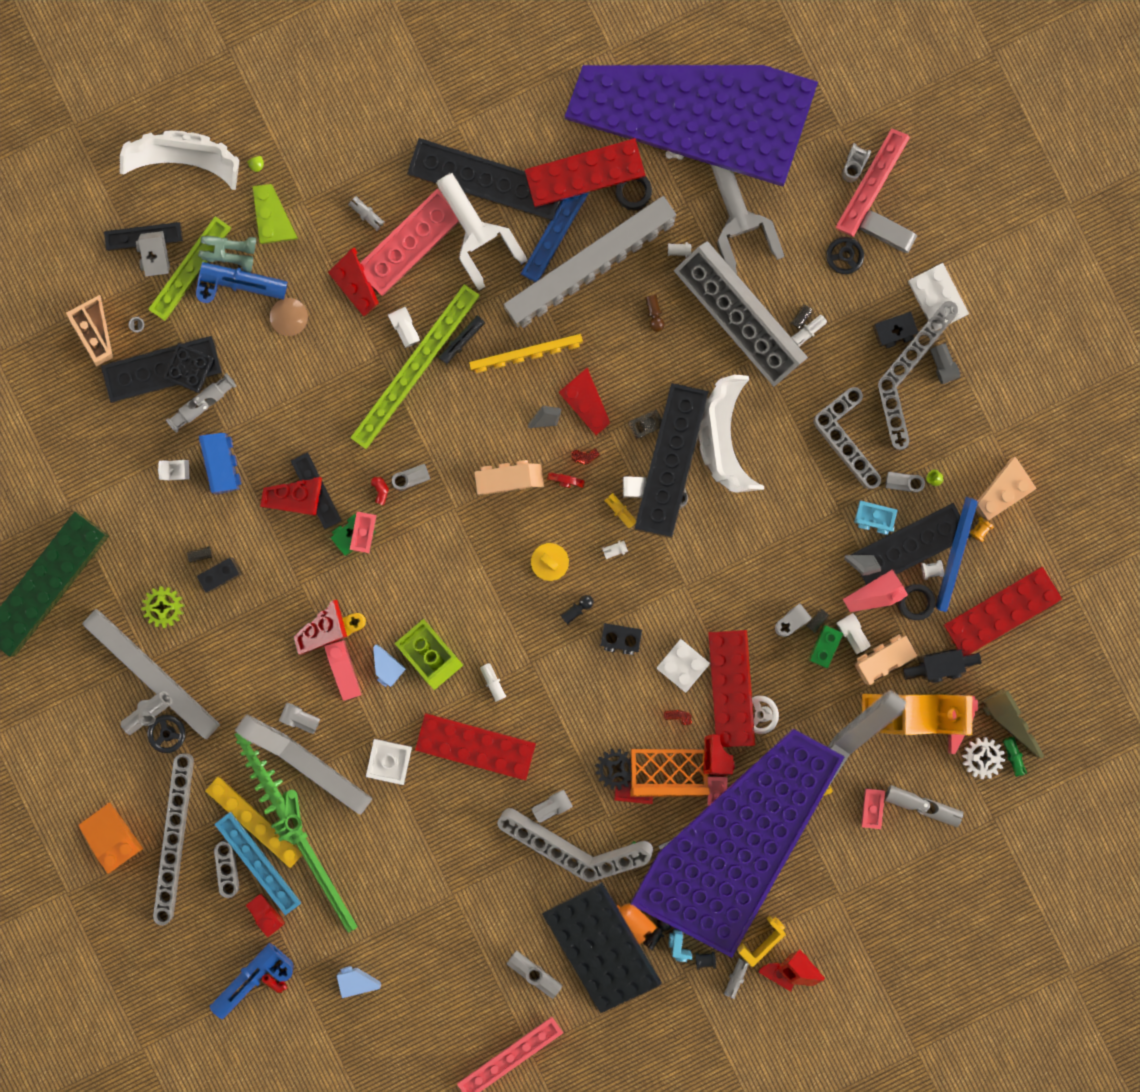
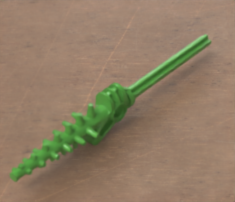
M235 733L236 743L240 744L243 750L241 755H246L249 761L245 766L247 768L251 766L254 770L250 778H258L260 782L254 789L256 791L264 789L266 793L259 799L260 803L267 800L271 802V805L264 810V813L268 814L276 811L280 819L271 825V828L276 830L275 834L279 836L278 840H285L293 845H297L346 931L349 933L357 928L355 921L306 839L308 837L307 833L302 830L297 792L288 790L281 795L277 787L283 782L282 779L273 782L270 776L275 773L274 769L267 772L263 767L267 761L263 760L260 762L257 757L259 751H253L250 746L252 743L238 733ZM289 819L293 820L294 827L292 829L289 828L287 824Z

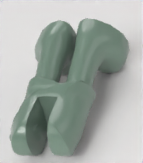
M215 236L201 237V243L215 245L214 252L199 250L198 256L202 260L238 264L242 267L243 271L251 273L253 256L225 253V249L254 254L256 237H249L246 241L227 240L228 238Z

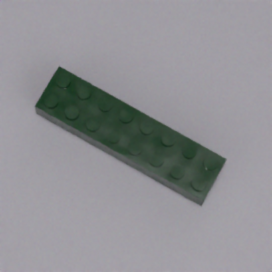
M74 511L0 606V650L9 657H15L109 537L106 532L80 512Z

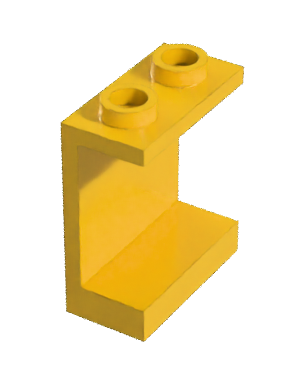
M770 915L767 917L769 923L776 930L753 953L742 942L737 948L739 954L752 967L786 935L783 930L785 928L776 916L773 919Z

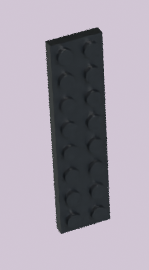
M418 138L407 173L408 176L436 184L444 176L453 173L465 194L553 221L559 201L535 207L525 171Z
M671 383L634 528L636 531L673 539L709 391Z

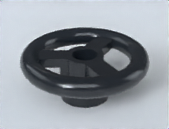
M851 237L837 238L827 249V262L831 269L839 274H852L863 264V247L857 240ZM847 242L846 246L842 247L838 254L832 255L833 249L838 244ZM852 245L858 250L859 258L857 263L853 260L855 253L851 248ZM843 252H847L849 257L844 258ZM841 260L847 262L851 268H839L833 261Z
M172 715L158 716L155 723L149 725L147 730V738L150 745L161 753H172L178 750L184 743L186 736L183 723ZM166 721L175 723L179 728L180 734L176 733L174 727L167 726ZM160 723V737L155 741L153 730ZM166 730L170 732L169 737H165L164 732ZM178 740L171 747L160 746L164 741Z

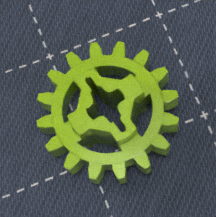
M160 586L159 591L153 588V594H146L148 600L142 601L146 604V607L141 609L147 612L144 618L150 617L149 624L155 622V627H159L162 624L163 628H167V623L173 626V620L180 621L178 614H184L180 608L184 607L185 604H180L179 602L183 599L182 597H176L178 591L171 593V587H167L165 591L164 587ZM166 595L170 596L175 603H171ZM157 596V601L151 605L153 599ZM162 604L171 606L167 609H164V612L162 609L155 608L161 606ZM175 610L174 614L169 618V613ZM152 611H155L159 615L160 619H157L153 615Z

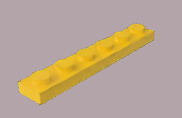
M581 334L472 361L469 364L471 371H476V374L487 371L488 367L494 366L497 369L505 367V363L513 361V364L524 362V358L527 357L537 359L543 357V353L557 354L561 352L562 348L576 349L580 347L579 344H582L583 340Z
M218 776L205 790L227 812H232L235 818L289 868L302 856L297 846L285 840L279 841L278 834H275L276 830L271 828L272 824L222 778Z

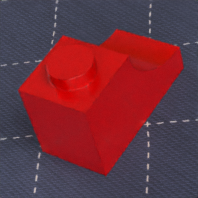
M711 734L705 736L704 775H733L735 768L733 755H729L723 749L720 735Z
M260 893L246 905L253 915L256 924L267 938L285 924V921L263 893Z

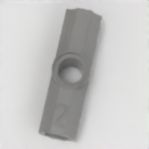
M161 691L150 700L140 701L137 704V710L121 721V727L125 733L131 735L142 726L154 724L155 716L172 704V698L167 692Z
M517 950L507 962L508 966L552 999L563 986L543 971L539 965L534 964ZM536 970L540 973V976L537 979H532L529 973Z

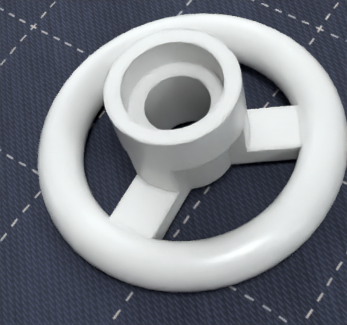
M752 697V704H754L756 710L754 731L757 734H766L772 731L778 723V708L768 697ZM759 701L767 703L771 709L767 706L761 707ZM772 720L771 724L765 728L756 727L759 722Z

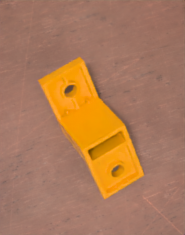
M862 694V713L884 694ZM943 694L898 695L907 701L904 710L877 732L901 735L933 733L972 735V696ZM954 710H955V712H956V718H955V719H954L953 716H952V713H953Z

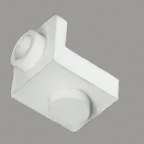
M189 460L159 461V480L189 479Z

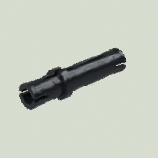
M476 315L456 339L449 342V346L438 358L448 365L457 353L460 354L462 352L461 349L485 324V321Z

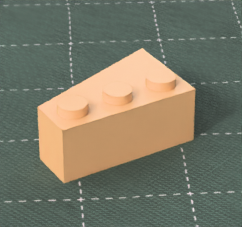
M100 295L66 313L67 318L96 367L113 358Z
M1016 457L1010 458L1006 466L978 499L976 510L987 521L1037 489Z
M528 460L517 461V465L510 466V463L499 464V468L492 469V466L481 467V471H475L477 494L485 495L518 489L523 490L531 487H544L541 464L528 463Z
M898 634L890 639L891 643L885 646L880 644L873 648L874 652L870 655L865 653L856 658L857 662L854 663V666L865 684L871 685L877 678L889 674L893 669L902 666L917 656L907 636H900Z

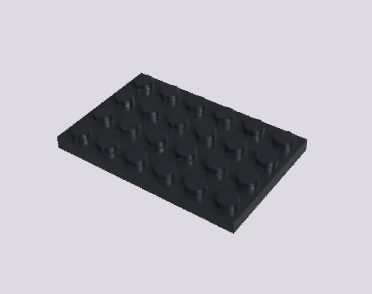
M603 882L542 913L600 1014L662 984Z

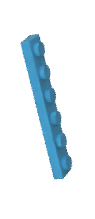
M229 812L214 824L284 915H287L301 904V901L232 812Z

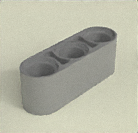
M873 211L867 212L859 227L863 232L904 253H909L917 238L914 232Z
M224 840L216 845L214 853L219 892L223 897L230 898L238 892L239 880L235 850L227 840ZM221 845H226L229 848L227 855L221 853ZM224 864H228L231 867L230 874L223 872L222 866ZM225 884H232L234 891L228 893L225 890Z

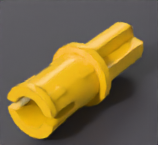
M614 493L604 500L615 512L614 515L618 516L628 528L636 524V519L626 509L627 506H624Z

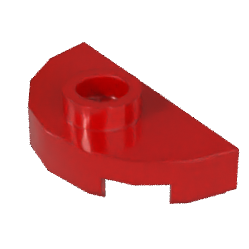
M549 472L547 480L559 482V486L570 488L571 485L584 488L585 485L584 480L568 475Z
M768 963L758 970L760 974L792 992L794 984H790L778 970L781 963Z

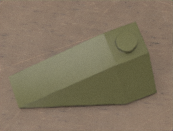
M999 690L982 701L984 705L982 709L987 717L991 716L993 720L1014 736L1036 757L1041 759L1045 757L1034 736L1028 734V724L1022 717L1018 716L1021 714V711L1009 691Z

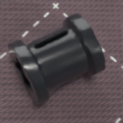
M712 951L711 954L695 953L697 970L708 967L716 969L715 951Z

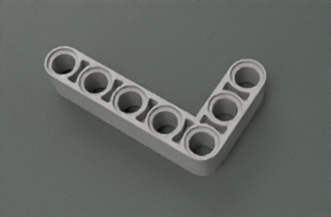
M852 387L819 412L813 421L818 431L862 486L866 489H874L880 485V475L837 423L838 419L860 403L863 398L861 390ZM849 392L857 394L858 399L856 402L849 400ZM834 404H840L842 406V413L838 414L834 412ZM819 416L827 417V425L819 424ZM833 430L840 434V438L837 441L830 437V433ZM844 445L852 449V453L849 456L842 452ZM856 460H860L864 464L861 471L854 467ZM868 475H872L876 479L873 486L869 485L866 481Z

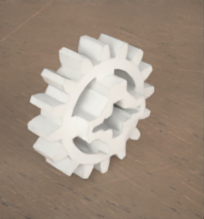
M983 737L982 741L976 738L975 744L970 741L969 745L971 747L964 748L967 754L962 755V757L966 758L967 761L963 762V765L969 766L966 771H973L972 776L976 777L979 774L980 779H984L986 775L990 779L992 778L991 773L998 775L997 768L1003 769L1000 762L1005 761V759L1001 758L1004 751L998 750L1001 745H994L995 740L991 739L988 742L987 737ZM977 747H979V750L976 753H973V751ZM989 747H991L994 750L995 755H992L989 752ZM980 756H987V760H980ZM972 761L978 764V770L973 766ZM994 763V765L988 770V766Z

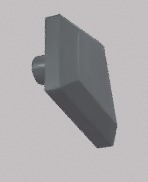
M542 406L529 422L528 428L557 426L562 411L561 408Z
M845 555L844 560L863 576L881 571V567L874 555Z

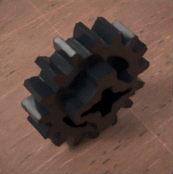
M610 749V754L605 751L603 752L604 758L598 757L600 764H595V767L599 768V771L595 772V775H600L597 781H604V788L610 785V790H613L616 786L619 791L621 790V785L625 788L628 787L627 781L631 782V757L627 758V751L621 754V749H618L616 753L613 749ZM611 757H619L617 761L612 762L608 760ZM625 762H626L627 767H628V773H627V771H625V768H624V763H625ZM619 764V766H618V767H619V768H618V771H619V772H617V773H615L614 775H612V773H613V768H612V767H614V766H616V765ZM603 766H604V768H606V770H607V776H606V777H605L604 772H603ZM619 777L623 779L621 782H612L614 778Z

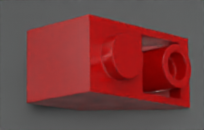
M800 949L790 954L778 968L790 984L814 986L825 979Z

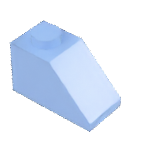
M376 644L373 650L375 672L379 677L377 680L385 687L387 685L392 687L407 668Z
M352 966L340 969L341 972L337 974L342 998L377 990L381 987L380 981L358 968L352 969Z

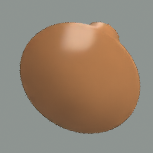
M293 298L279 300L274 304L270 312L272 327L276 332L284 336L297 335L305 328L308 321V312L305 306Z

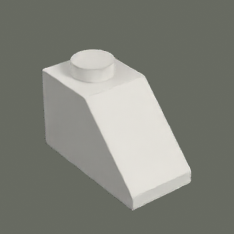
M623 477V498H642L646 477Z

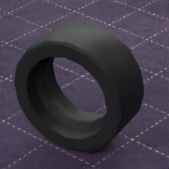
M646 176L634 179L641 182L645 188V195L638 202H630L623 196V187L627 182L616 185V197L622 207L628 210H638L648 204L652 195V186Z
M921 584L905 587L904 589L908 595L913 591H920L926 595L928 605L923 612L914 614L907 609L905 605L906 597L898 602L901 614L911 620L928 618L936 606L933 592Z

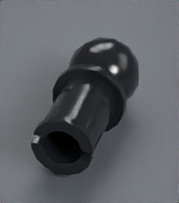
M590 595L581 596L579 604L573 603V606L560 616L568 625L580 614L583 615V609L588 610L592 608L594 604L593 598Z
M659 919L657 921L658 927L643 942L652 951L659 940L665 937L662 933L672 927Z

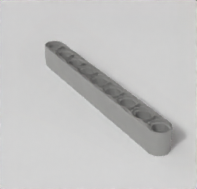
M95 609L82 623L87 630L156 694L161 691L167 692L172 698L170 707L203 738L208 739L220 726L201 705L99 610Z
M188 753L176 756L173 762L153 919L158 925L169 923L173 919L194 766V759ZM181 757H185L188 760L187 767L180 765L179 760ZM179 776L185 778L186 783L184 786L178 785L177 778ZM176 795L182 797V805H177L175 803L174 799ZM173 815L180 817V824L173 823ZM171 834H175L178 837L176 844L170 841L169 837ZM168 853L175 855L176 860L174 863L167 860ZM166 872L172 874V882L165 880L164 875ZM166 891L170 894L169 901H165L162 898V892ZM160 911H165L168 914L167 920L160 918Z

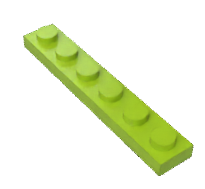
M216 216L213 218L150 306L149 310L164 321L167 320L199 275L202 262H208L198 256L199 250L214 252L215 245L201 243V237L215 236L225 238L232 229L230 226Z

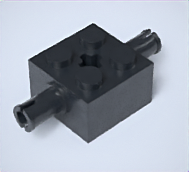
M951 649L918 656L919 665L903 668L905 680L922 677V679L928 680L931 683L943 681L942 677L955 679L962 677L961 673H966L965 667L981 665V656L979 653L963 656L962 649Z

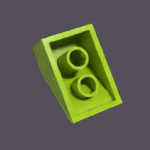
M424 619L394 643L433 690L437 689L463 666Z

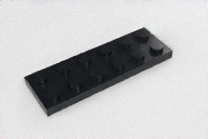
M213 336L182 343L187 347L215 358L207 377L223 373ZM177 345L101 365L110 403L177 386L178 384L163 378Z
M951 503L850 554L874 555L881 567L880 572L863 576L860 573L864 583L867 585L891 570L897 575L952 547L960 514L955 504Z

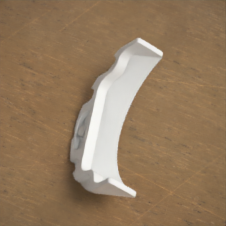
M164 131L162 135L148 133L144 134L142 139L132 143L130 141L126 142L121 150L120 174H126L135 168L149 164L182 163L206 169L221 177L232 190H236L239 159L227 150L226 145L222 143L216 144L210 141V137L184 131Z
M732 375L718 380L715 384L716 387L707 399L698 435L701 455L705 465H708L713 473L711 476L728 488L729 491L735 493L764 490V485L752 480L741 468L731 441L733 408L740 391L749 381V376Z

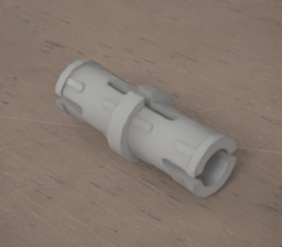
M357 196L354 197L353 200L358 206L350 201L349 206L361 215L360 218L362 220H366L378 231L381 227L375 222L377 221L383 226L385 221L373 212V209L367 207Z
M738 958L733 974L730 973V981L723 993L724 995L735 999L740 984L744 982L743 977L749 965L747 961Z

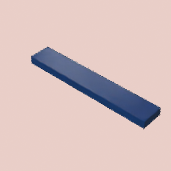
M589 192L562 200L553 221H550L522 270V276L533 282L540 280Z
M970 497L965 498L935 607L944 612L948 610L978 504L977 500Z

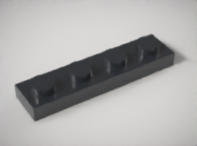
M175 222L104 231L106 250L115 251L136 248V241H138L140 234L161 231L164 233L166 244L183 242L181 223Z
M308 452L291 460L300 481L320 477ZM322 481L316 513L326 530L342 522V519Z

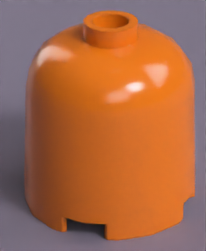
M630 903L621 907L617 905L640 945L645 940L644 937L652 933L657 926L634 905Z

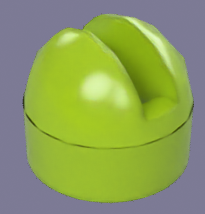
M257 156L247 161L250 169L255 172L262 170L264 166L262 156Z
M934 469L928 473L926 480L932 486H940L943 483V475Z

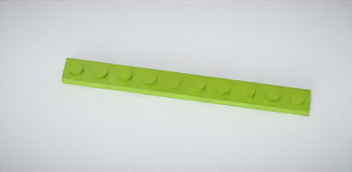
M465 284L351 436V439L367 450L480 297L479 294Z

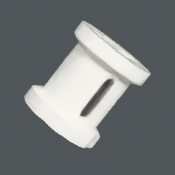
M941 560L927 565L921 563L924 580L934 576L944 577V568Z

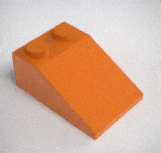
M110 802L78 825L97 860L108 874L144 849Z

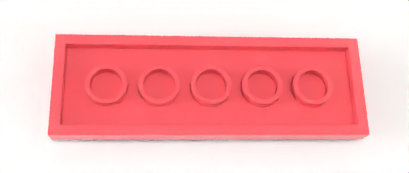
M438 189L360 263L365 269L363 272L367 281L371 283V286L381 296L394 286L459 223L450 205Z

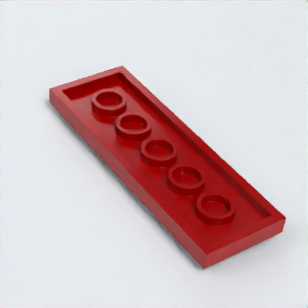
M636 138L524 169L535 207L646 176Z
M1042 566L943 624L956 648L962 649V654L965 656L1061 601L1062 598Z
M747 630L708 632L715 733L720 735L722 747L754 746L755 731Z
M425 713L415 750L526 781L536 743Z

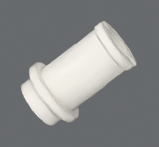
M687 242L686 244L668 243V256L681 255L687 257L691 254V244H687Z
M620 540L616 544L602 548L606 559L619 554L624 555L628 551L625 541Z

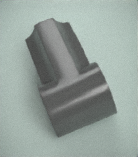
M946 343L930 349L937 367L936 373L942 385L961 377L959 368L953 362Z

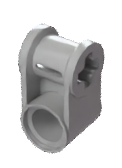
M853 144L842 171V178L846 182L852 183L858 179L870 156L871 150L866 151L857 147V144ZM847 169H854L856 171V175H849Z
M799 603L776 623L775 632L781 637H786L801 628L812 617ZM781 623L789 626L787 627L788 632L780 630L782 628Z

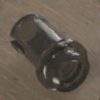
M805 304L802 307L799 306V312L791 321V324L800 330L808 317L812 316L811 312L813 311V309Z
M210 546L197 550L190 549V552H187L189 563L196 564L197 561L213 558Z
M821 608L819 611L816 610L817 613L806 625L814 633H816L825 620H829V614Z

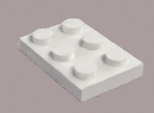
M943 263L908 281L928 321L941 305L947 301L954 302L958 307V314L951 323L969 314ZM952 306L950 308L945 307L946 312L943 316H941V314L938 315L939 317L943 318L945 322L948 321L945 319V317L949 313H954ZM934 321L931 327L937 331L942 328V323Z

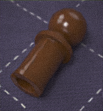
M657 295L645 297L649 313L647 316L652 317L650 328L655 332H659L664 328L665 322L659 317L662 311H660Z

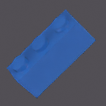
M226 433L199 436L211 493L219 495L240 490L239 485H242L240 475L236 474L235 471L237 460L236 456L231 453V448L233 447L231 436L228 437Z

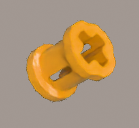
M980 517L977 525L969 533L976 540L983 542L985 535L994 526Z

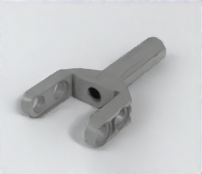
M711 165L729 215V219L717 242L724 261L737 274L736 261L727 237L732 238L759 228L760 225H762L771 253L775 256L776 260L784 258L773 222L761 215L747 211L734 172Z

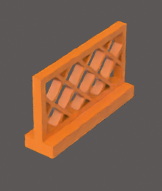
M631 749L630 797H706L710 795L708 775H704V750ZM636 754H643L648 759L642 767L636 762ZM657 754H662L667 759L661 767L653 760ZM676 754H681L686 759L680 766L672 760ZM694 754H702L703 762L699 766L691 760ZM649 762L658 769L652 776L643 769ZM668 762L677 769L671 776L662 769ZM687 762L695 768V771L690 776L681 769ZM640 771L648 778L644 784H636V775ZM659 771L667 778L663 784H658L653 779ZM678 771L686 778L682 784H677L672 779ZM697 771L703 776V784H696L691 779Z

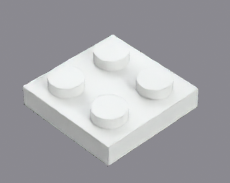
M680 639L657 666V669L686 693L710 663Z
M374 739L366 777L404 785L412 747Z

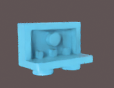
M859 501L854 523L859 524L858 528L869 530L871 527L877 529V533L888 535V532H894L893 527L898 510Z
M674 928L673 933H669L668 940L672 957H675L676 961L687 962V959H692L691 950L681 949L683 933Z

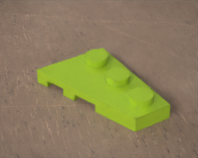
M273 185L253 186L260 244L297 240L298 237Z

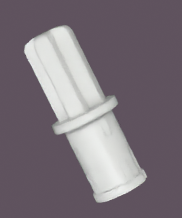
M819 315L808 325L805 324L804 328L791 338L800 347L811 336L814 337V333L824 326L827 320L822 315Z
M488 663L480 667L487 682L486 687L489 686L495 702L505 698L506 695L499 683L500 679H497L491 664Z

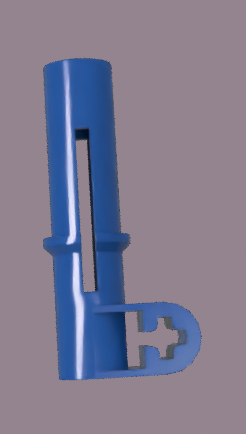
M202 262L196 288V297L200 302L209 303L214 299L218 285L230 287L233 291L239 289L284 300L288 281L241 271V268L232 269ZM201 281L215 284V286L210 285L208 288V295H205L204 291L207 284L201 283Z
M268 943L247 967L241 969V973L210 1005L211 1011L218 1018L224 1019L254 986L260 984L262 976L267 972L279 981L290 979L294 968L293 962L276 946ZM280 959V960H281V964H280V965L278 964V966H277L276 968H273V966H274V965L278 962V960ZM284 967L287 968V971H285V970L282 971V972L280 971V968H282V969H283ZM257 968H259V969L252 975V977L237 991V993H236L233 997H231V996L233 995V993L250 977V975H251Z

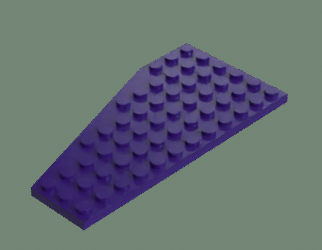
M583 65L567 108L565 119L627 139L636 138L637 142L784 187L818 82L765 65Z
M792 729L658 852L630 904L712 948L733 957L845 756Z

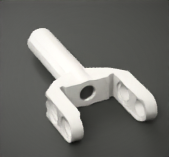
M449 173L437 181V186L465 230L459 259L478 290L485 287L483 277L467 252H472L497 236V233H500L513 257L520 264L528 261L509 228L484 223L480 220L453 173Z

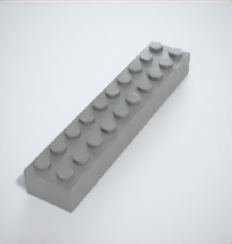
M664 196L660 197L504 304L506 312L517 328L520 326L522 328L526 327L532 322L533 317L544 315L548 311L549 306L553 304L555 307L560 304L565 295L568 293L570 296L579 290L580 285L591 283L595 279L596 274L607 272L611 269L612 263L615 261L617 264L627 258V253L630 251L634 253L642 248L643 242L646 240L651 242L658 237V233L662 229L667 231L673 227L677 214Z

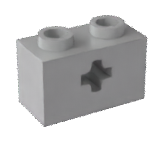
M163 231L140 234L138 241H136L137 252H141L140 268L142 271L144 270L145 276L168 274L170 264Z

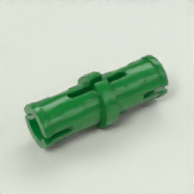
M1011 736L1003 739L1002 741L1008 754L1007 759L1012 765L1015 777L1026 774L1027 771L1022 760L1023 755L1022 752H1019L1015 737Z

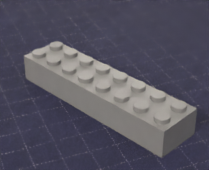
M708 241L700 245L674 270L773 387L808 358Z

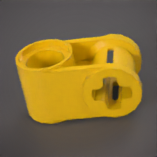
M361 613L350 614L343 618L347 636L361 630L366 625V619ZM354 618L360 620L357 625L352 624Z

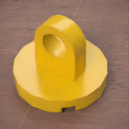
M546 543L535 549L531 558V566L537 577L546 581H554L565 575L569 566V558L561 546L554 543Z

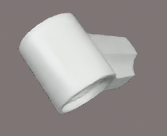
M406 307L388 314L405 348L420 341Z
M853 613L836 622L839 630L847 638L856 654L863 652L871 646L861 630L862 627Z

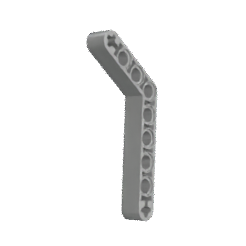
M947 301L941 305L878 383L891 441L898 450H904L908 447L909 436L897 387L957 316L958 307L952 301ZM952 306L954 313H949L945 317V319L948 321L945 322L944 319L939 317L938 315L941 314V316H943L946 312L945 307L950 308ZM940 321L942 328L938 331L931 328L932 322ZM921 336H928L930 342L928 345L922 346L919 343V338ZM911 350L917 353V358L913 361L908 360L906 357L907 352ZM898 365L905 368V372L901 376L894 373V369ZM886 380L891 381L893 387L888 391L882 389V383ZM889 399H895L897 406L894 409H888L886 402ZM895 417L900 418L902 421L901 426L898 428L891 426V420ZM904 429L905 432L900 433L903 439L906 438V442L903 443L904 446L900 447L899 444H895V441L898 440L897 433L893 435L892 431Z
M889 690L835 735L828 747L844 755L845 758L832 781L850 754L900 715L907 701Z
M246 714L235 729L243 738L280 756L356 813L361 815L372 801V798L293 739L254 717Z
M512 808L505 809L498 820V827L503 832L587 882H593L646 865L653 853V846L647 841H641L592 857ZM538 838L543 839L545 842L539 841ZM571 858L576 859L578 862L572 861ZM587 868L593 869L594 872L589 871Z

